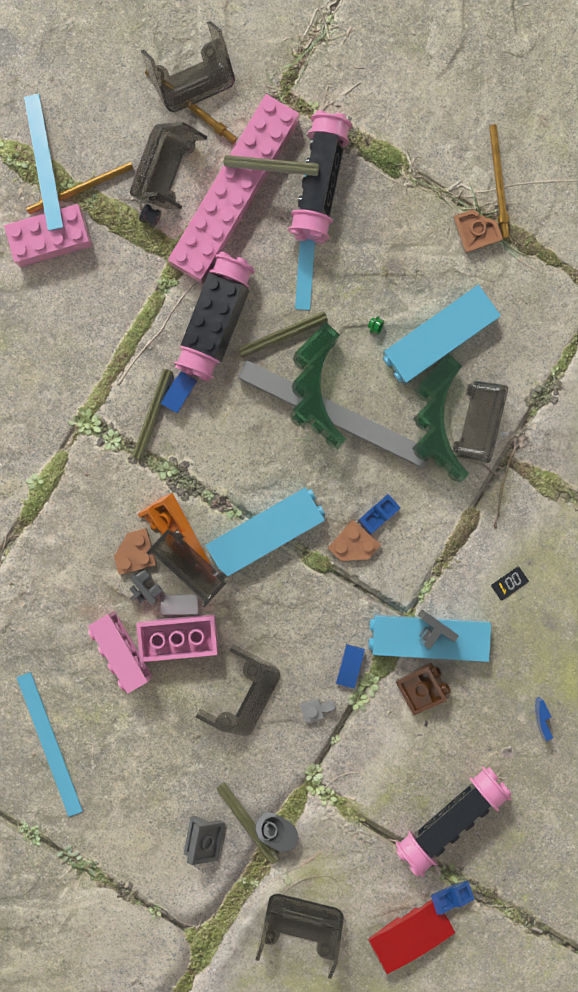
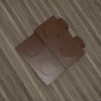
M432 662L396 680V684L414 716L446 702L450 697L449 693H451L449 685L446 682H442L440 678L441 671L437 665L433 666Z

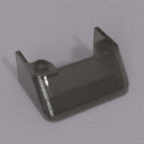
M211 21L207 22L212 41L202 47L201 56L203 62L169 76L168 70L164 66L156 65L154 59L145 50L141 51L150 80L163 105L170 112L180 111L223 92L234 85L235 75L222 30Z
M185 122L155 125L149 135L132 182L130 195L164 209H182V205L176 202L175 192L171 190L182 157L194 151L196 141L207 140L208 136Z
M473 381L468 384L466 395L469 396L470 401L462 435L459 441H455L452 452H455V454H452V458L479 465L490 463L508 393L507 385Z
M168 529L146 553L148 555L154 554L204 601L202 605L205 607L228 583L226 580L228 576L220 569L216 571L183 540L185 536L179 530L173 531Z
M233 644L230 652L246 660L243 666V673L246 678L253 681L236 715L230 712H222L216 717L199 709L195 717L220 731L248 736L252 733L280 679V671L271 663Z
M282 894L271 895L262 924L255 960H260L264 944L273 945L277 943L280 933L317 942L316 950L318 955L330 960L328 978L332 979L339 958L344 920L342 911L335 907Z

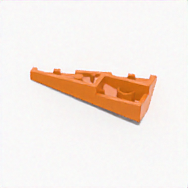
M173 493L161 497L137 514L140 518L144 517L151 523L150 528L153 530L157 529L165 537L164 541L183 559L188 558L195 565L194 569L197 572L201 570L208 577L209 583L214 582L218 578Z

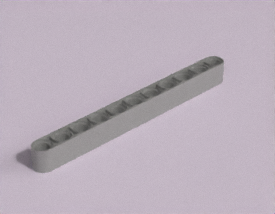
M246 360L238 376L240 380L420 468H426L433 454L432 450Z

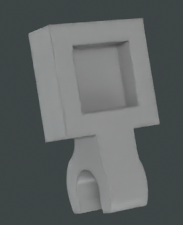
M319 698L300 703L305 723L324 718L323 712L335 710L333 700L320 703Z

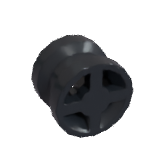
M146 204L141 211L139 221L142 223L146 222L149 224V227L154 228L161 217V210H154L151 205Z

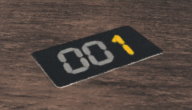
M517 566L494 582L491 587L500 600H504L527 584L529 580L520 567Z

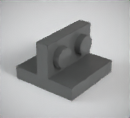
M421 609L417 615L429 624L428 628L425 626L419 634L421 637L419 641L428 649H431L441 633L453 642L459 637L458 634Z
M197 816L190 817L183 854L188 856V864L197 865L218 861L225 822L220 820L209 822Z

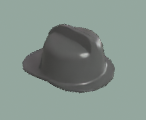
M272 812L264 813L257 819L255 825L256 834L263 843L281 852L290 851L295 847L298 841V832L291 822Z

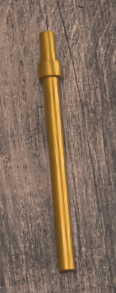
M150 67L145 70L147 76L214 128L215 133L219 136H224L232 144L237 141L238 138L228 131L227 126L222 122L218 123Z
M492 124L489 126L499 209V216L497 217L498 224L501 226L502 238L508 239L510 238L508 227L510 219L506 210L497 125Z
M128 162L58 193V200L62 201L134 168L131 162ZM42 198L39 199L40 202L26 207L29 215L41 209L44 210Z

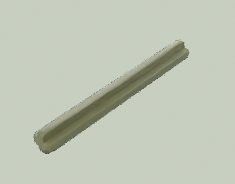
M225 155L223 160L224 166L231 168L313 176L319 174V165L315 163Z
M318 313L239 347V353L244 358L328 321L326 313Z
M163 369L136 443L132 455L136 459H143L162 406L161 402L169 387L173 372L168 369Z
M221 783L217 787L218 793L271 864H275L279 860V855L272 847L266 845L258 838L254 821L227 784Z

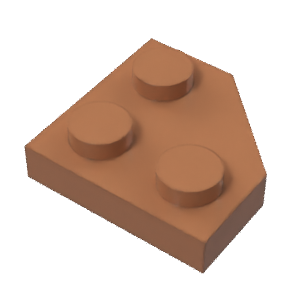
M469 210L453 217L465 254L503 240L497 221L491 218L488 219L474 210Z
M351 520L327 549L341 561L366 560L377 551L381 544L354 520Z
M147 528L127 533L114 556L119 575L157 565Z

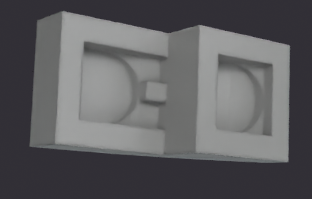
M198 594L160 595L161 614L199 613Z

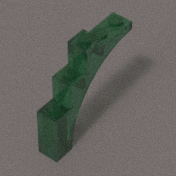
M325 322L294 354L293 360L295 365L301 370L304 369V371L293 381L291 388L294 394L299 398L302 397L303 400L292 410L290 417L296 426H301L303 429L310 424L311 429L316 434H321L330 447H335L339 450L346 438L336 429L327 414L322 400L320 385L323 363L330 350L337 343L340 334Z
M448 353L414 389L417 397L422 401H426L427 404L413 418L416 426L421 430H425L426 433L412 449L415 451L414 454L421 460L427 461L432 457L434 463L440 468L443 467L452 480L461 482L469 473L458 461L449 444L444 424V404L448 389L454 377L462 368V365Z

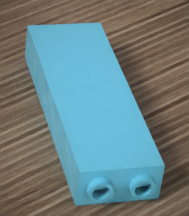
M478 284L383 352L384 357L382 359L388 367L392 366L395 371L393 374L398 382H403L405 385L493 323L501 315Z
M306 487L206 544L205 546L223 577L230 576L325 521L323 517L326 514L321 506L317 507L313 500L316 497L312 490H307Z
M374 614V619H370V630L373 631V637L369 638L368 649L372 650L373 655L489 662L491 623L489 621L435 618L458 634L459 637L453 642L441 633L431 649H428L419 641L421 638L419 634L425 626L428 628L429 624L420 617Z

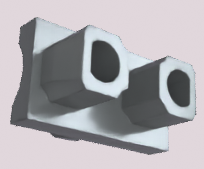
M147 570L130 577L131 581L135 584V586L133 585L130 588V591L134 594L130 599L133 601L137 598L140 603H143L145 597L152 605L158 600L157 598L162 594L163 589L159 584H155L151 589L148 588L145 583L152 576Z

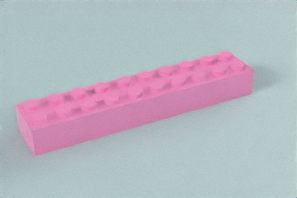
M265 94L230 155L276 160L299 122V113ZM223 165L168 258L170 265L203 284L209 271L212 270L217 261L215 256L225 248L269 171L231 168Z

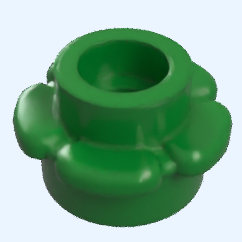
M380 316L371 318L368 324L370 333L379 334L383 328L384 320L380 319Z

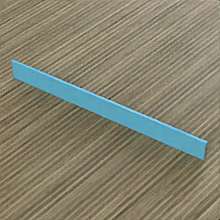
M39 94L24 97L47 228L48 231L63 228L40 96Z
M309 239L300 241L295 301V309L310 310L315 242Z
M32 673L19 676L17 681L68 817L83 812Z

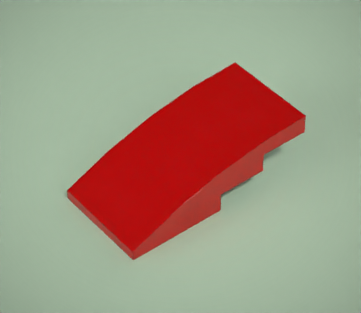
M431 899L422 907L414 908L402 918L397 917L367 940L385 973L389 974L435 948L455 934V931L445 913L442 915L436 914Z

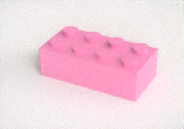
M78 204L60 209L63 228L48 231L45 214L4 225L14 262L19 267L92 247L83 210Z
M115 610L88 626L90 637L92 640L97 641L99 645L98 650L102 657L107 658L109 662L108 667L112 674L117 675L119 679L118 685L122 691L125 690L128 694L147 683L153 677L146 663L140 662L139 652Z
M215 614L146 620L136 623L140 662L218 655L219 653Z

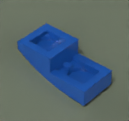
M180 371L161 404L179 413L187 397L190 396L197 380Z
M387 494L357 521L371 535L401 507Z
M346 644L336 684L355 689L364 656V648Z
M537 697L535 700L537 725L542 738L549 741L553 739V736L545 720L552 716L544 700Z
M469 881L457 883L431 895L436 914L439 915L454 907H462L475 900Z

